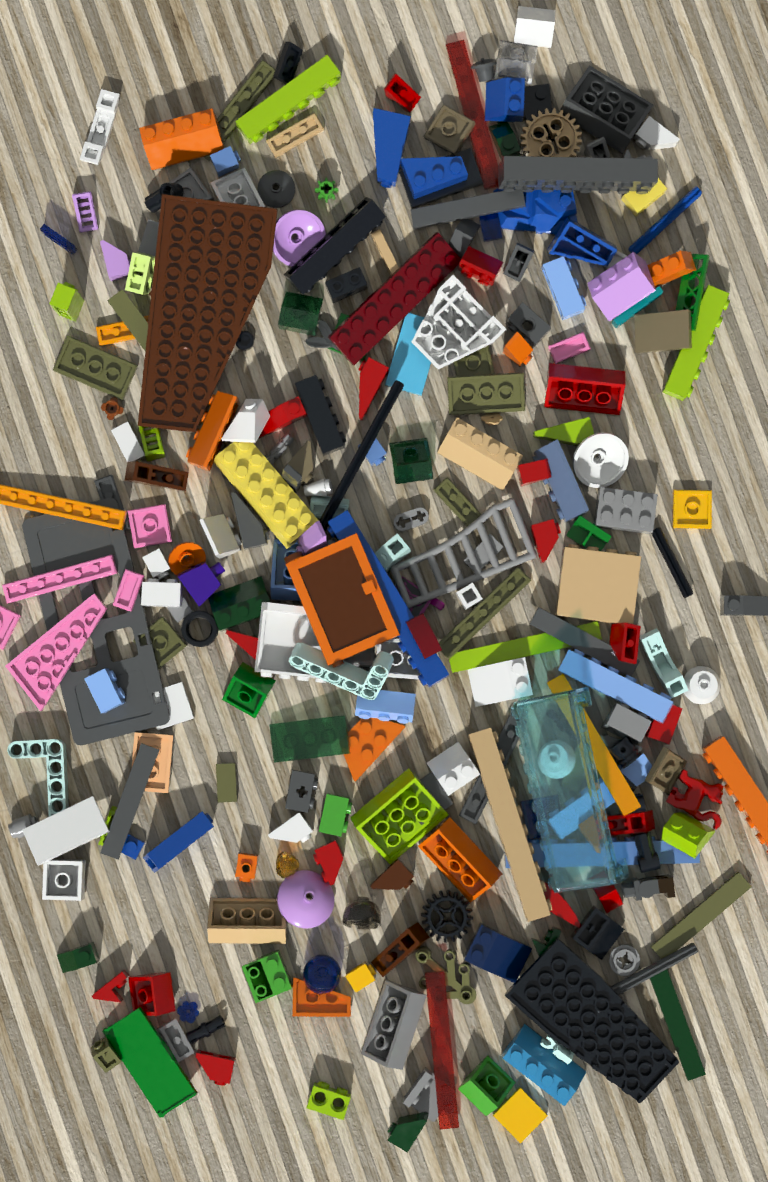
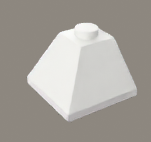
M246 399L222 436V441L256 443L270 418L263 399Z

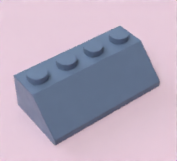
M558 439L534 452L535 456L532 457L533 461L548 459L552 478L542 481L544 485L548 484L550 489L548 492L549 497L558 506L556 512L559 519L567 522L577 518L579 515L586 514L589 508Z

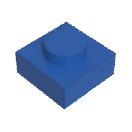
M128 834L121 853L136 860L145 842Z

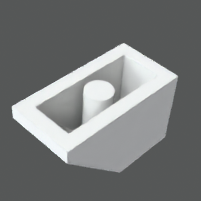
M650 116L634 136L635 143L640 148H646L647 150L675 147L680 140Z
M299 812L269 833L268 836L272 839L295 843L301 840L304 843L312 837L310 833L313 832V829L302 813Z

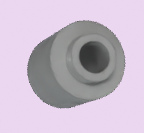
M31 814L12 820V823L8 824L9 832L13 838L25 837L22 830L37 823L38 820Z

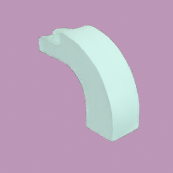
M655 628L641 635L640 640L644 647L643 650L666 693L674 698L688 691L683 675L673 663L659 630Z

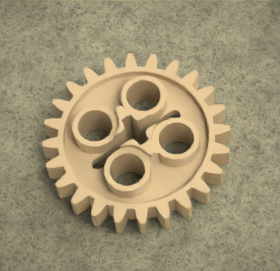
M546 108L545 114H542L539 110L538 117L532 114V122L526 120L527 127H522V131L525 133L520 135V139L524 140L520 144L521 147H525L523 154L529 153L527 156L577 157L575 152H580V147L577 145L582 144V140L578 139L582 137V132H577L580 129V125L574 126L576 119L569 120V113L563 116V110L559 114L556 113L555 108H553L552 113H549ZM553 124H558L561 128L559 130H553L551 126ZM543 125L547 126L551 139H554V146L556 147L559 154L555 153L553 143L551 140H548V133L546 129L543 127ZM535 132H541L543 133V137L536 138L533 134ZM566 141L569 145L561 147L559 142ZM547 148L551 151V154L544 155L541 151Z

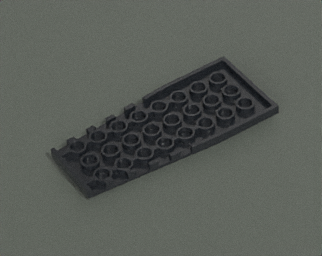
M558 937L505 993V996L549 1036L566 1049L575 1053L578 1058L584 1060L595 1071L600 1072L607 1080L616 1084L638 1103H641L679 1063L678 1058L606 981Z

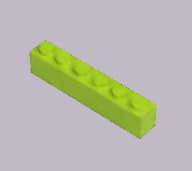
M326 55L236 120L237 128L249 144L259 142L266 132L274 131L278 128L280 122L292 118L295 111L306 108L310 103L309 101L313 98L321 97L325 93L324 90L329 87H335L340 82L341 72L330 57Z
M711 285L705 288L702 295L696 331H691L692 348L679 350L662 393L681 401L691 396L694 389L691 384L700 375L699 365L701 362L704 363L707 358L708 344L712 345L716 335L713 332L715 327L719 328L723 317L720 315L722 310L726 311L730 300L727 299L730 293Z

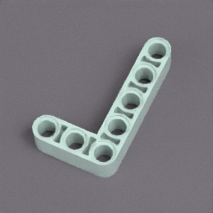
M297 643L289 658V663L293 667L368 700H374L377 697L394 661L390 653L379 652L369 671L344 661L343 665L333 668V665L328 666L321 650L305 643Z
M61 739L14 741L10 743L7 752L12 758L46 757L49 817L60 812L54 808V803L57 800L62 802V810L69 808L67 753L64 741ZM55 742L59 743L61 747L58 753L52 751V745ZM36 743L41 746L39 754H35L32 749ZM16 744L22 747L20 755H16L13 751ZM55 762L61 764L60 772L53 770L52 766ZM56 781L62 784V789L59 792L53 788V784Z

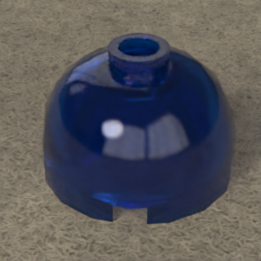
M319 954L310 958L303 969L305 985L317 994L332 992L341 980L339 963L333 957L326 954Z

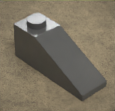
M232 492L231 496L244 549L248 550L267 545L266 540H270L268 529L263 528V525L238 495Z
M721 596L720 616H768V596Z

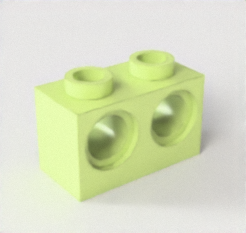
M141 252L132 253L125 290L142 295L150 293L155 256Z

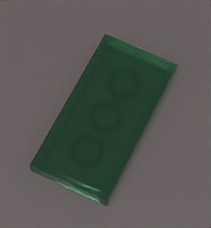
M346 715L269 724L274 763L350 754Z

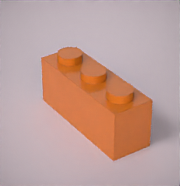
M682 250L647 265L655 288L696 270L691 252Z

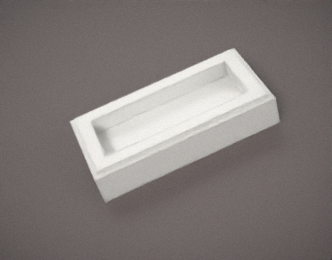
M129 422L111 430L127 462L137 461L145 457V453Z

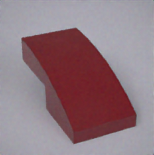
M423 613L406 621L424 659L442 650Z

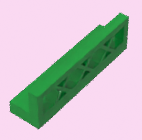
M692 254L696 270L682 276L676 310H691V331H696L710 257L703 254ZM699 260H703L702 267L698 269ZM697 276V278L699 279V285L694 288ZM692 296H694L696 298L695 304L691 306Z

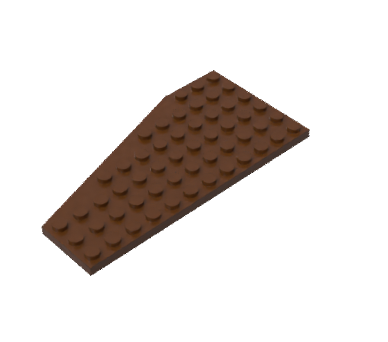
M162 194L138 426L187 432L196 431L271 268L277 209Z

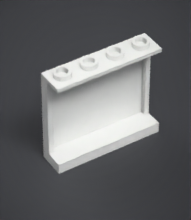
M262 602L254 672H261L263 677H272V674H279V678L290 679L291 676H297V680L309 681V678H315V682L327 683L320 678L293 667L289 663V658L297 643H305L321 650L304 607Z

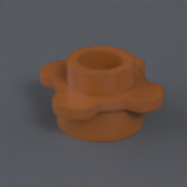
M115 397L101 405V410L105 411L109 420H113L116 415L122 414L124 411L123 407L119 406L118 400Z

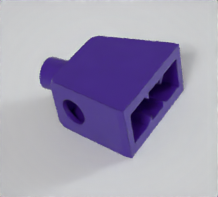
M201 562L177 574V577L197 605L201 606L220 587L221 584L216 577L225 572V569L220 562H217L210 568L205 562Z

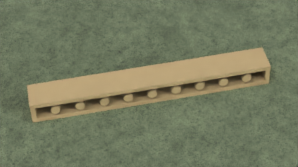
M491 728L468 735L526 921L530 922L551 915L550 911L553 910L550 900L545 898L544 892L547 890L544 881L539 880L538 873H540L538 862H534L532 854H535L532 843H528L526 836L529 835L526 824H522L520 817L523 816L520 806H516L514 798H517L514 787H510L508 782L511 777L508 768L504 769L502 761H505L502 749L498 750L496 743L499 742L496 731L492 732Z

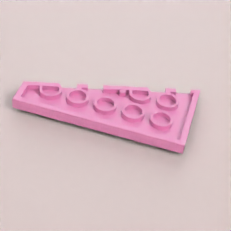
M96 594L91 595L5 666L40 711L48 703L107 610Z

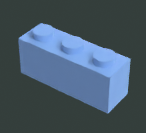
M563 256L543 264L541 269L562 321L583 313L585 306H587L583 295H579L577 290L579 289L577 279L571 275L572 267L569 260L566 261Z
M380 690L374 700H368L357 695L355 716H359L362 719L378 718L380 721L396 720L403 724L412 722L416 694Z

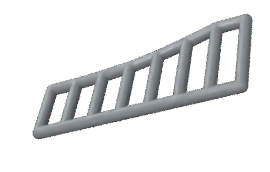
M509 498L492 505L476 520L450 539L428 551L391 566L390 570L402 599L407 607L411 608L536 558L537 553L515 499ZM507 507L511 509L528 552L518 557L499 513V510ZM491 515L494 518L510 560L499 564L483 524ZM476 528L492 565L491 568L481 571L467 536ZM460 540L474 571L473 575L466 578L462 575L451 547ZM444 550L457 580L448 585L445 584L435 559V555ZM426 559L430 564L439 587L431 592H428L417 565ZM408 567L412 571L421 596L411 600L399 572Z

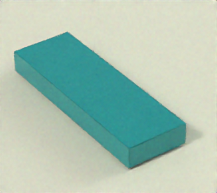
M658 286L656 291L613 319L612 325L618 328L659 298L663 293L661 287Z

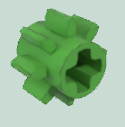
M327 178L323 182L318 181L319 188H315V192L320 193L318 200L323 198L326 203H328V199L332 198L335 200L334 193L339 192L338 188H333L335 181L329 182ZM325 187H329L327 194L324 192Z

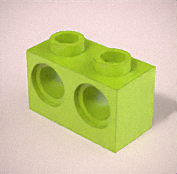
M323 1081L314 1082L307 1103V1109L344 1120L351 1098L348 1090L337 1087V1089L329 1087L330 1084ZM323 1092L326 1098L319 1101L315 1098V1094ZM336 1098H341L344 1104L338 1107L334 1105L333 1101Z

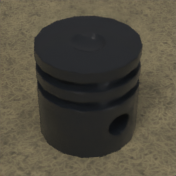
M627 736L623 737L609 749L613 757L620 761L619 764H623V769L641 755V752H638L637 748L635 749V745Z

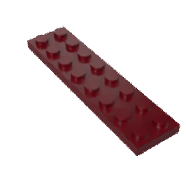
M436 232L343 321L328 338L352 365H355L459 265L461 259L439 232Z

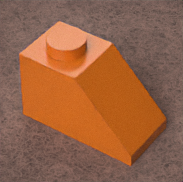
M518 332L508 341L502 352L519 367L523 363L527 365L533 358L531 355L533 352L532 347Z

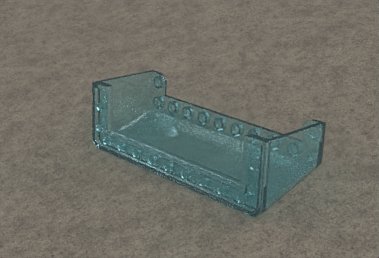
M588 686L516 701L511 707L512 716L516 719L517 723L515 726L516 735L520 737L521 742L519 750L525 760L523 768L529 779L527 784L528 791L532 794L533 798L532 810L537 816L536 829L540 832L542 839L540 840V847L545 853L544 866L546 871L549 872L548 885L554 893L616 885L629 878L626 858L616 860L583 710L584 707L592 705Z

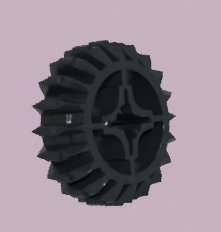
M440 890V897L438 898L433 893L434 901L432 902L427 898L426 901L430 906L423 905L422 907L424 910H427V913L422 912L421 916L427 917V919L421 922L422 924H429L424 930L427 932L432 929L430 937L438 934L436 941H439L441 936H443L444 943H447V937H451V941L455 942L454 935L462 939L460 932L462 931L464 934H467L468 931L464 927L472 926L467 920H473V916L467 915V913H471L473 910L472 908H465L470 903L469 901L462 903L465 898L463 895L457 899L458 892L456 891L453 896H450L451 892L447 890V896H443V891ZM442 901L454 902L449 908H442L438 905ZM459 906L463 911L461 924L454 917ZM433 909L440 915V919L435 926L431 921ZM442 912H451L452 920L443 921L444 916ZM446 924L456 927L455 930L449 932L440 930Z

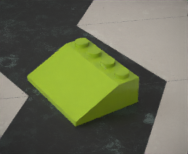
M408 768L351 816L350 819L355 828L389 864H392L449 814Z

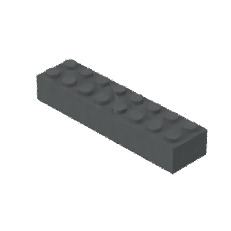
M503 156L498 166V189H503L504 192H514L515 189H522L523 192L542 190L544 193H550L553 190H561L562 193L580 190V193L599 191L601 194L610 193V191H617L619 194H627L629 191H636L637 194H647L658 182V159Z

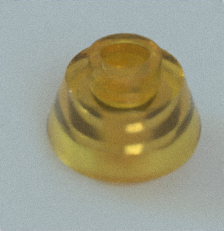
M284 851L278 854L276 859L277 874L281 878L295 874L299 869L298 859Z

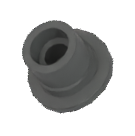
M481 58V61L471 66V70L475 69V72H477L479 82L495 78L493 72V65L497 64L495 59Z

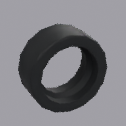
M198 610L191 612L185 617L182 622L181 631L187 643L196 647H205L215 641L218 635V626L211 614ZM196 618H204L211 625V633L204 640H196L189 633V625Z

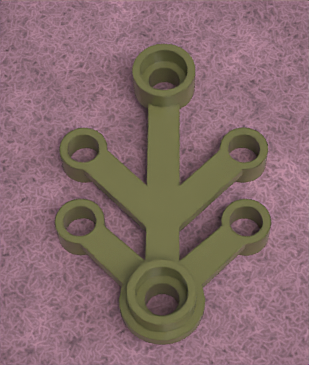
M422 946L418 948L415 954L416 960L419 963H426L442 977L429 978L428 976H423L419 981L420 988L452 986L456 990L444 991L437 989L433 995L436 1002H442L444 999H459L463 1004H471L475 1001L477 993L475 988L470 985L469 972L471 966L469 963L462 962L458 968L459 973L462 974L461 984L456 980V952L453 949L446 950L444 954V959L447 961L446 971L431 957L432 952L428 947ZM447 953L453 954V958H448ZM420 954H425L426 958L422 959ZM466 966L468 970L463 971L461 967ZM422 980H426L428 985H423ZM441 993L443 997L438 998L436 994ZM463 993H469L470 997H464Z

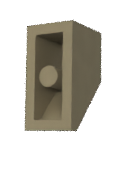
M309 440L306 441L288 463V465L302 475L301 485L304 482L308 484L314 476L312 474L314 472L312 444Z

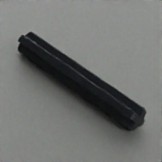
M661 528L654 529L651 534L683 597L687 598L693 595V591Z

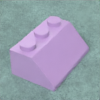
M634 252L587 283L593 300L609 321L656 291L646 261Z

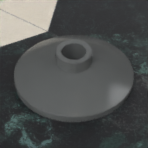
M269 171L261 177L258 183V194L267 206L281 208L292 201L295 195V183L292 177L284 171ZM275 184L280 186L278 190L273 189Z

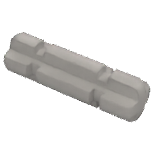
M285 434L281 438L282 441H279L270 451V454L265 456L271 465L275 463V459H278L283 454L287 446H290L293 442V438L289 434Z

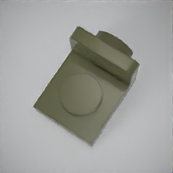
M106 1037L96 1041L91 1046L93 1058L105 1073L122 1062Z

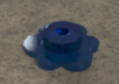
M184 1001L182 1006L177 1008V1013L181 1015V1021H187L188 1023L195 1021L199 1015L196 1002L189 1003Z

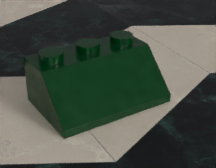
M262 576L216 592L208 598L220 632L259 618L262 602L271 603Z

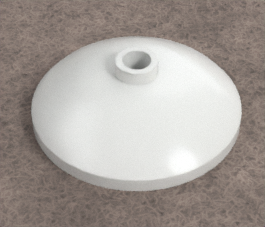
M596 433L585 438L576 448L572 462L573 470L583 484L593 488L607 487L615 483L624 474L628 465L629 455L626 445L619 437L611 433ZM599 453V456L594 458L595 454Z

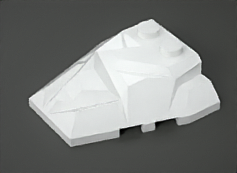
M452 275L438 289L436 297L412 340V344L439 370L494 343L507 329L494 316H491L466 291V287Z

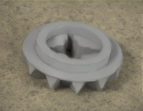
M620 945L614 948L609 955V964L616 974L629 976L639 968L640 956L633 947ZM626 954L627 959L632 963H625L622 968V962L617 957H624Z

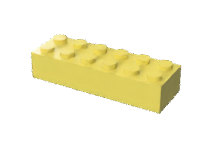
M233 442L215 456L213 463L286 549L297 542L298 538L315 522L319 521L254 443Z

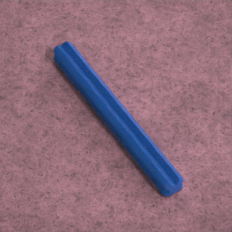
M695 186L629 247V252L638 254L698 199L702 191Z

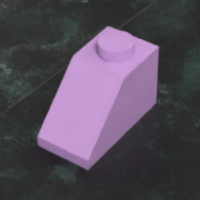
M100 241L111 282L127 278L131 259H129L126 253L108 242Z
M320 521L315 522L298 538L296 551H302L303 556L327 546L326 534Z

